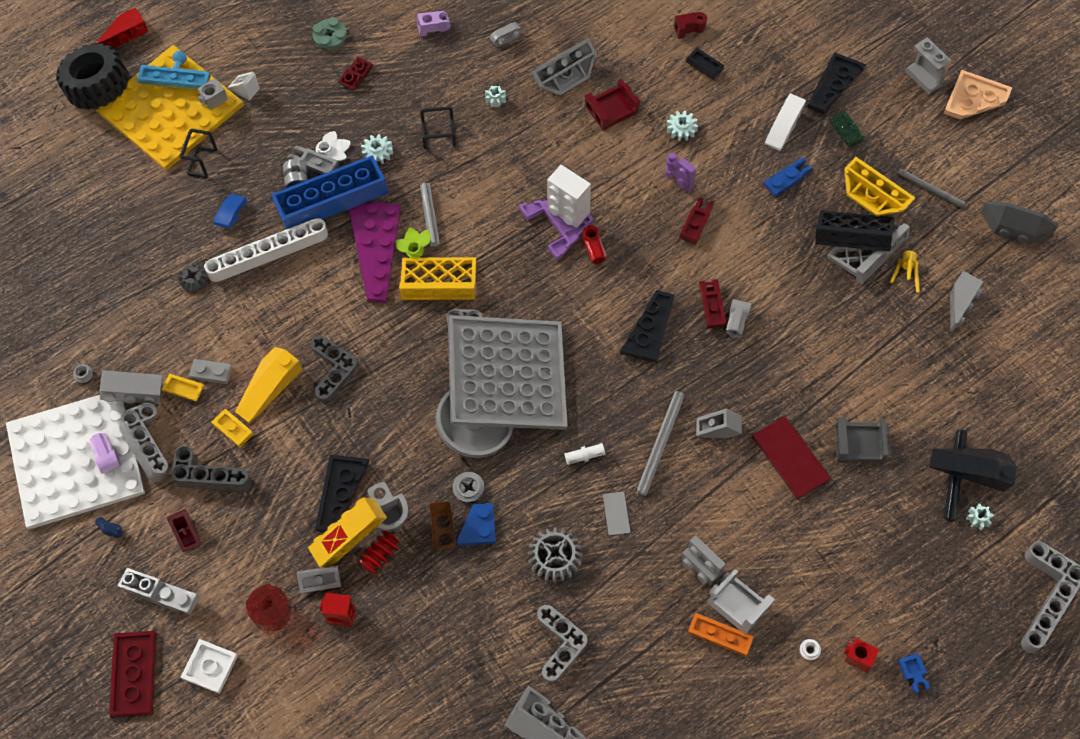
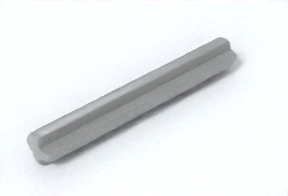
M424 182L420 185L426 228L430 231L431 236L429 245L437 247L440 244L431 186L429 183Z

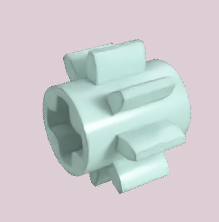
M491 86L489 91L485 90V102L490 103L491 107H500L502 103H506V91L501 90L500 86Z
M978 504L976 509L974 507L969 509L970 515L967 516L966 520H970L971 527H979V530H982L984 525L989 527L992 524L990 519L993 518L994 514H990L989 507H983L981 504Z

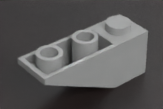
M965 271L961 273L950 292V331L954 332L957 326H962L966 319L963 315L965 312L970 313L974 306V303H972L973 299L978 300L983 291L980 288L983 281Z

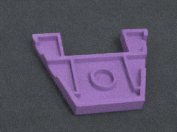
M537 200L532 204L525 205L523 203L519 205V210L527 221L544 212L562 238L548 245V250L556 261L583 235V229L594 223V219L589 214L577 228L568 225L562 218L554 216L549 212L548 200Z

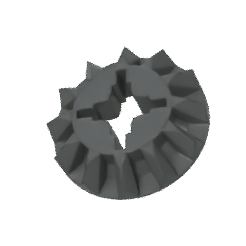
M192 263L190 266H185L182 271L179 270V277L177 278L183 289L196 291L206 284L208 275L205 268L200 264L195 265ZM190 273L193 274V275H195L196 281H194V279L190 278V276H189Z

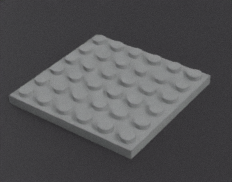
M449 315L450 425L566 430L567 410L561 322Z

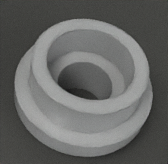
M84 364L76 366L73 372L74 379L79 383L88 382L93 376L92 369Z

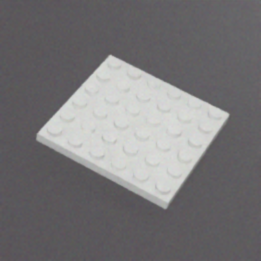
M100 395L6 422L25 525L28 530L146 494L138 460L118 427L121 415L126 411L124 402H106L100 400ZM97 433L107 434L112 449L116 452L121 466L104 474L100 472L96 464V455L90 442L93 435Z

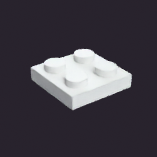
M199 639L181 678L220 694L238 655Z

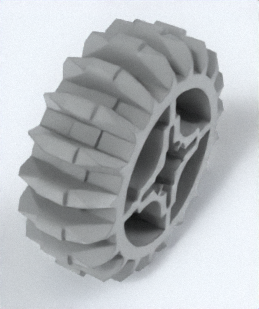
M555 527L554 532L550 533V530L547 528L546 535L539 532V538H533L534 544L529 545L531 551L528 552V557H530L528 561L529 565H533L532 571H538V577H542L545 574V581L552 577L555 583L556 577H560V580L563 582L564 575L571 578V571L575 573L578 571L576 566L581 565L579 559L582 558V553L579 551L582 547L581 545H576L578 539H572L573 534L571 532L565 535V529H562L561 533H558V529ZM550 542H558L555 545L549 544ZM566 546L572 553L570 561L563 554ZM541 549L547 556L544 564L538 557ZM555 552H557V553L559 552V556H558V557H556V555H555V557H552L551 554H552V553L555 554ZM554 565L562 566L560 568H551Z

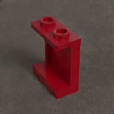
M622 79L618 80L617 86L595 97L592 93L585 95V107L602 131L639 113V98L633 95L628 83H625Z

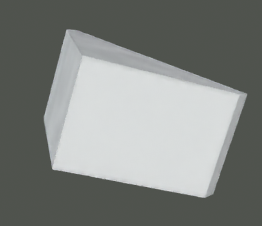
M254 72L237 76L228 87L230 91L248 101L260 89Z

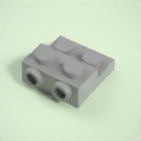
M696 535L689 541L688 548L682 553L683 565L688 570L692 569L703 584L707 583L711 587L722 576L725 563Z

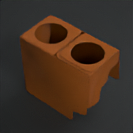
M450 502L430 503L433 546L436 551L457 548ZM446 515L449 517L450 524L447 528H439L437 526L436 520L439 516ZM443 534L450 535L452 543L443 545V547L440 546L438 543L439 537Z

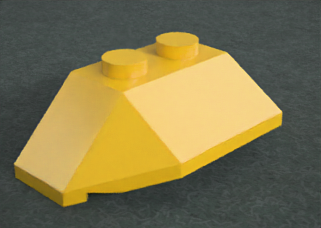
M857 157L844 169L847 197L876 217L903 212L915 200V197Z

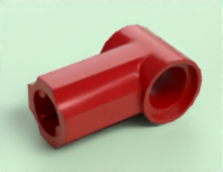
M594 225L586 226L583 229L582 243L586 247L591 264H600L607 259L599 237V229ZM592 235L594 238H588L587 236Z

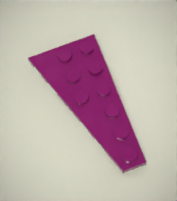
M366 202L349 209L367 301L386 303L401 204Z

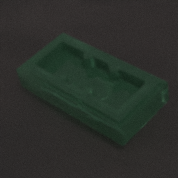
M846 111L830 118V123L848 148L864 141L865 137Z

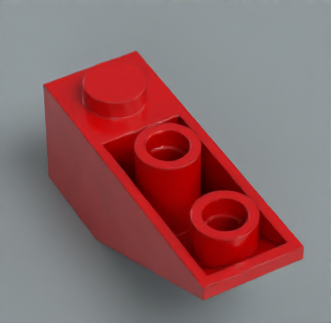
M136 7L120 14L99 38L97 44L102 43L116 48L149 32Z

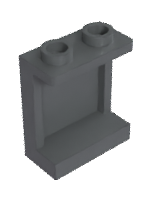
M838 417L835 423L837 461L885 462L887 456L891 453V446L887 444L889 426L886 425V419H881L879 423L846 422V418Z

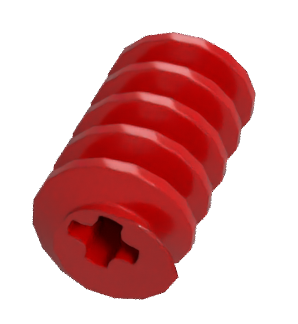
M382 530L383 536L378 535L376 537L377 542H371L372 548L367 547L365 549L366 554L361 553V560L357 559L364 569L374 575H377L375 567L383 568L380 563L381 561L388 563L385 556L393 557L394 555L391 550H399L396 545L399 541L388 531Z

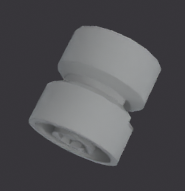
M291 159L283 164L285 189L308 180L306 163L303 160Z

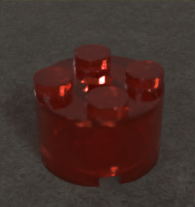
M265 584L255 589L246 601L248 616L255 626L262 631H278L290 620L291 603L285 593L276 586Z

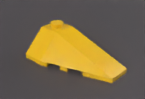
M274 347L261 360L235 413L250 424L302 371L299 360L287 350Z

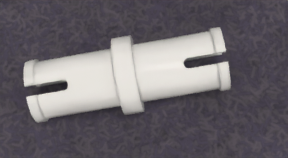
M600 443L587 448L583 446L580 450L564 453L567 465L580 461L588 462L591 458L605 455L603 444Z

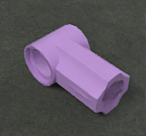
M97 433L93 435L90 442L96 455L95 461L100 472L104 474L121 466L107 434Z

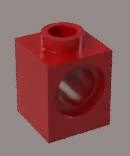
M856 638L853 643H848L844 654L847 655L845 662L868 673L880 649ZM855 651H862L865 658L857 657Z

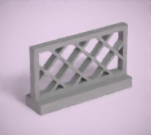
M894 221L893 228L896 230L892 235L891 252L872 250L871 255L862 256L861 250L869 249L835 246L827 254V258L856 276V281L863 284L909 238L910 226L905 223L900 225ZM848 251H858L859 256L848 257ZM837 252H845L846 258H838L835 254ZM860 261V266L855 269L850 266L849 262Z

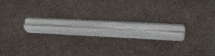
M674 392L637 488V493L646 496L683 402L684 393Z

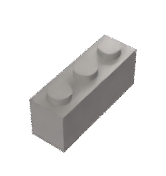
M102 370L100 400L106 402L122 401L128 404H160L162 375Z

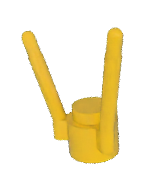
M908 250L902 253V258L898 259L890 283L894 282L901 266L907 270V280H910L911 271L914 268L916 292L919 293V262H917L916 252Z

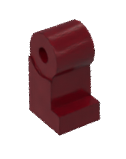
M702 12L675 16L673 26L677 38H685L686 33L703 32L706 29L707 16Z

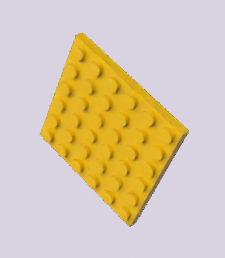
M172 45L148 66L173 68L175 63L173 61V54L180 50ZM188 56L186 62L180 68L205 71ZM137 73L128 81L127 87L123 90L121 96H118L113 103L111 101L107 106H100L99 109L95 110L154 162L167 171L181 159L180 153L190 129L204 130L212 133L242 108L244 103L221 84L225 89L228 100L210 110L199 101L198 89L142 84L137 80L139 74ZM192 132L184 156L208 135Z

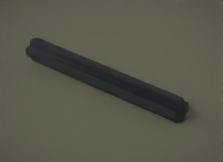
M958 429L956 431L953 449H965L967 440L966 430ZM953 475L949 477L944 519L950 522H954L956 519L961 478Z

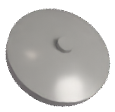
M450 390L443 396L436 411L435 422L439 436L451 450L462 456L483 458L493 455L505 446L513 431V427L450 425Z

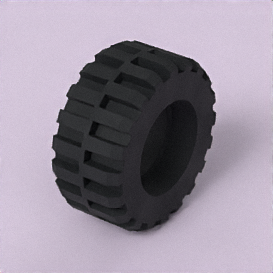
M97 43L86 44L79 49H74V52L68 53L66 58L62 59L60 66L57 68L56 80L68 101L75 107L90 110V108L99 109L100 106L105 107L111 101L113 103L118 96L123 94V90L126 89L129 81V72L118 52L113 47L102 43L99 45Z

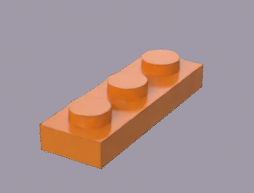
M698 613L694 614L688 630L690 635L745 657L748 654L754 637L748 633L745 635L738 629Z

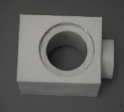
M216 78L197 88L200 95L198 96L199 101L210 110L228 100L225 89Z

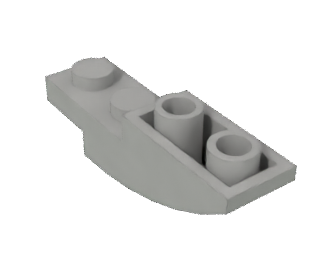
M129 568L126 569L117 585L119 588L147 601L191 615L200 598L196 593L164 583L158 578Z

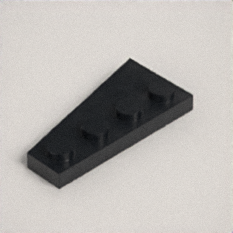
M834 52L808 102L807 108L824 114L866 69L867 64Z
M655 291L643 315L639 318L637 325L630 333L625 345L621 348V355L657 363L675 294Z
M330 454L315 526L316 531L326 532L328 526L342 518L341 515L347 511L370 462L369 459Z

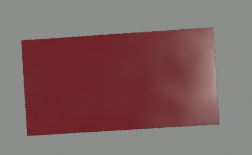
M785 416L753 434L752 438L797 500L830 481L831 478Z
M156 631L114 633L109 717L153 715Z

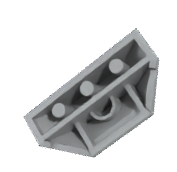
M589 38L540 65L531 71V74L539 88L562 95L590 77L597 53Z

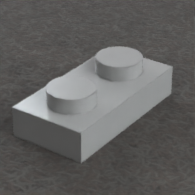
M194 359L189 377L194 380L228 384L232 366L226 363Z
M338 565L297 572L300 593L341 587Z

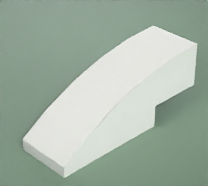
M791 93L789 94L767 136L765 145L778 151L782 150L804 110L805 99Z

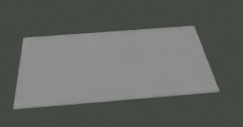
M624 492L603 494L608 534L631 533Z

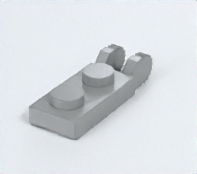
M295 146L293 150L302 157L293 154L288 156V160H303L306 163L307 169L321 175L333 171L339 166L337 160L301 146Z

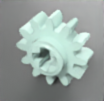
M676 111V116L670 115L666 126L667 133H672L671 138L677 136L678 141H680L684 137L688 141V136L694 137L698 125L697 119H692V113L687 116L686 111H683V114Z
M380 134L377 135V138L370 135V141L364 139L365 145H361L363 158L373 155L375 161H380L381 164H384V159L390 160L389 155L393 154L392 142L388 141L387 136L381 139Z

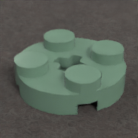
M331 17L315 24L312 36L318 48L322 49L323 47L327 48L328 51H332L344 45L347 31L342 22L338 21L335 17Z

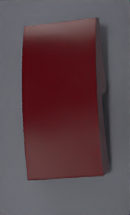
M357 56L350 69L346 68L338 83L351 90H355L371 71L373 64Z

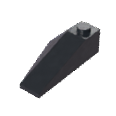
M934 448L932 449L929 468L1003 492L1015 484L1017 466L1009 454L994 449Z

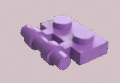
M669 153V156L666 158L667 166L665 167L667 178L674 176L677 185L690 192L694 188L696 167L684 158L678 159L675 153Z

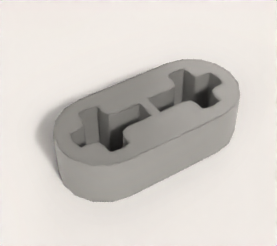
M513 22L494 31L490 36V40L494 46L500 47L518 38L522 34V29L518 23Z

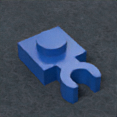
M919 653L897 661L905 681L912 680V691L915 694L919 692L917 684H922L925 691L930 688L928 681L922 677L927 672Z

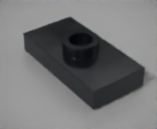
M696 48L686 58L688 64L713 80L724 70L725 65L699 48Z

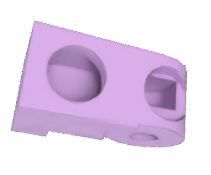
M445 11L417 14V28L420 37L427 36L429 32H444L451 27L448 14Z

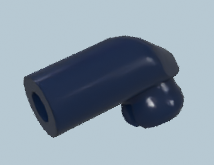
M103 517L96 519L95 524L105 535L113 536L114 538H120L123 535L122 527L119 524L107 522Z

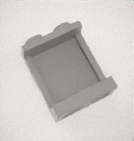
M927 37L915 45L914 49L918 52L915 62L906 68L905 72L930 94L942 86L952 60Z
M734 569L731 574L727 572L722 577L719 586L717 584L713 586L708 593L711 596L707 603L746 635L769 610L775 599L769 594L765 599H762L736 577L739 571Z

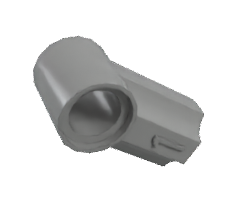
M733 299L725 332L730 337H741L752 303Z

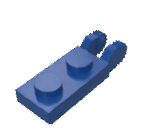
M802 157L795 161L794 164L787 166L764 181L763 185L774 197H777L803 180L805 176L812 172L813 167L808 165L799 172L797 169L806 163L805 158Z

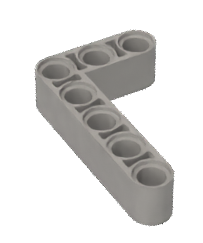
M1041 541L1034 542L1026 550L1025 559L1028 563L1058 582L1022 638L1021 646L1028 653H1035L1045 645L1080 588V565ZM1033 550L1038 551L1040 556H1036ZM1051 562L1057 563L1059 568L1054 567ZM1070 573L1074 574L1077 580L1071 578ZM1060 589L1066 591L1067 596L1061 594ZM1050 605L1055 606L1057 612L1052 611ZM1040 621L1047 625V629L1040 625ZM1030 638H1034L1037 641V645H1033L1030 642Z

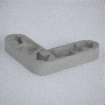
M543 605L537 611L538 621L564 642L542 668L543 679L548 683H555L586 648L587 636L552 606ZM542 612H550V617L555 621L553 626H550L552 621L549 618L542 619ZM565 623L568 626L567 632L559 633L556 630L557 625ZM572 630H574L573 636L575 638H582V645L579 643L574 645V639L569 636ZM568 652L571 655L570 660L562 662L559 659L560 653ZM555 660L559 665L555 670L556 676L551 675L548 677L547 669L552 670L556 666V663L553 662Z

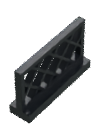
M820 210L815 244L891 252L895 217H876L875 215Z

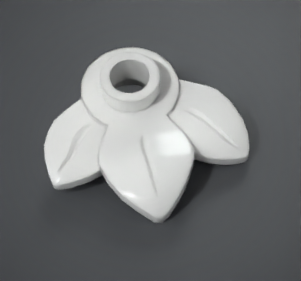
M335 131L329 132L317 144L316 152L337 161H343L347 158L344 152L350 147V141L337 139Z

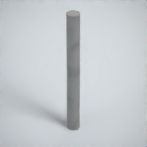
M901 168L897 173L900 177L961 209L965 204L964 201Z

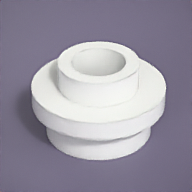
M807 639L801 643L800 654L804 659L811 661L819 657L821 647L818 642ZM811 647L814 652L810 654L806 651V648Z

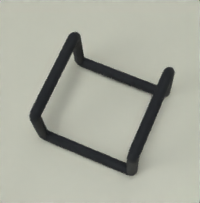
M452 107L421 109L420 116L424 149H427L426 139L451 136L453 146L455 147L456 137ZM449 110L452 133L426 135L424 112Z
M190 129L181 150L180 158L191 160L187 169L188 175L207 178L208 173L202 159L196 158L198 149L217 151L216 143L211 132ZM192 132L209 135L213 147L197 145L192 157L184 156ZM194 161L200 163L204 174L191 172Z

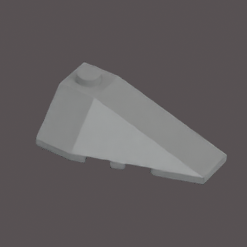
M530 686L525 689L505 723V726L512 732L525 739H586L576 727H570L563 720L565 716L561 712L556 713L549 706L551 702Z

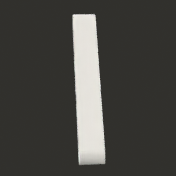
M316 218L214 257L205 263V271L211 281L219 282L322 242L328 236L325 222L322 219Z

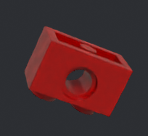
M326 593L325 599H322L320 603V611L326 622L330 625L352 627L356 607L351 596Z

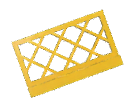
M476 257L402 258L401 283L399 286L401 300H475ZM406 264H415L417 267L410 271ZM427 264L435 265L430 271L425 268ZM446 264L453 265L448 271L443 266ZM464 264H472V267L469 268L467 271L461 266H463ZM458 269L463 274L456 278L452 273ZM419 270L426 273L420 278L415 275ZM441 270L444 274L437 278L434 273ZM467 276L471 282H461V280ZM410 277L416 280L414 283H405ZM431 277L434 282L425 283L424 280ZM447 277L453 280L452 282H442Z

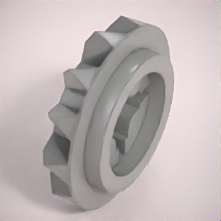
M465 472L455 478L453 493L459 501L461 500L466 503L475 502L479 497H482L484 482L478 474ZM470 484H472V489L474 491L468 490L467 492H465V487L463 485L469 486Z

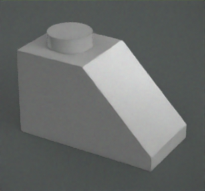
M727 408L697 418V437L730 438L742 434V416Z

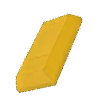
M169 373L161 390L197 402L204 384Z

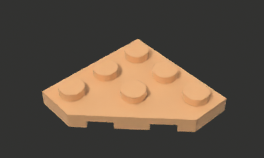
M961 70L943 114L961 120L1003 106L1008 100L1012 87Z

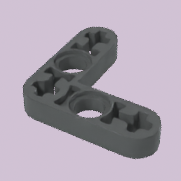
M317 335L310 342L312 351L334 366L315 389L317 399L322 403H326L332 400L356 372L358 365L356 359L351 354L326 337ZM316 343H322L324 348H322L321 346L317 347ZM332 351L339 352V356L334 359L330 358L329 354ZM342 359H344V361H345L346 363H348V364H349V363H352V366H351V367H350V366H347V367H346V366H345V363L342 361ZM334 375L342 377L341 381L337 383L332 382L331 379ZM327 390V395H321V391L325 392Z

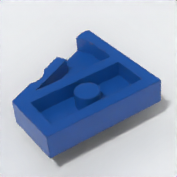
M493 503L473 504L457 539V546L495 544Z

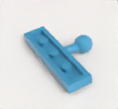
M176 51L173 54V61L175 62L173 68L141 65L137 80L142 84L197 89L209 82L211 75L206 71L180 69L181 65L186 62L187 56L183 51Z

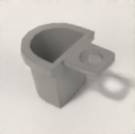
M385 482L370 487L368 489L370 498L376 499L387 517L377 528L390 533L398 532L407 520L409 512L403 494L401 493L393 497ZM377 489H383L386 492L382 499L374 497V492Z

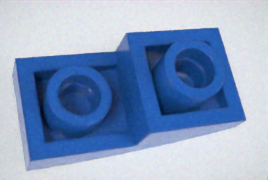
M230 194L220 206L213 224L223 228H230L239 219L238 212L247 204L246 197Z

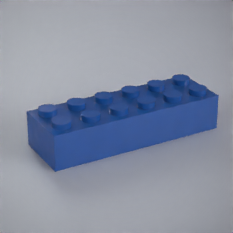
M373 155L273 193L271 196L281 221L287 230L316 218L323 220L387 195L389 192L386 180Z

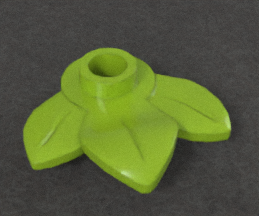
M410 227L404 239L395 241L396 248L400 252L406 253L409 258H419L423 255L424 248L431 241L430 231L427 229L419 234Z

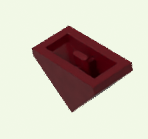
M186 509L166 517L182 552L201 545L194 522Z

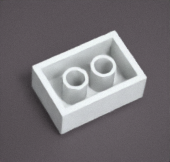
M560 165L547 179L548 210L554 216L562 218L566 224L577 228L590 214L591 184L563 165Z

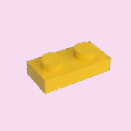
M224 409L212 421V424L239 448L254 435L248 427L227 409Z

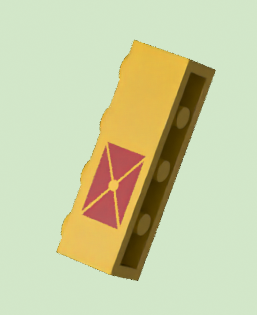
M365 497L359 499L351 510L341 515L342 518L328 526L327 531L323 535H319L313 540L314 543L308 548L319 567L333 566L387 519L376 499Z

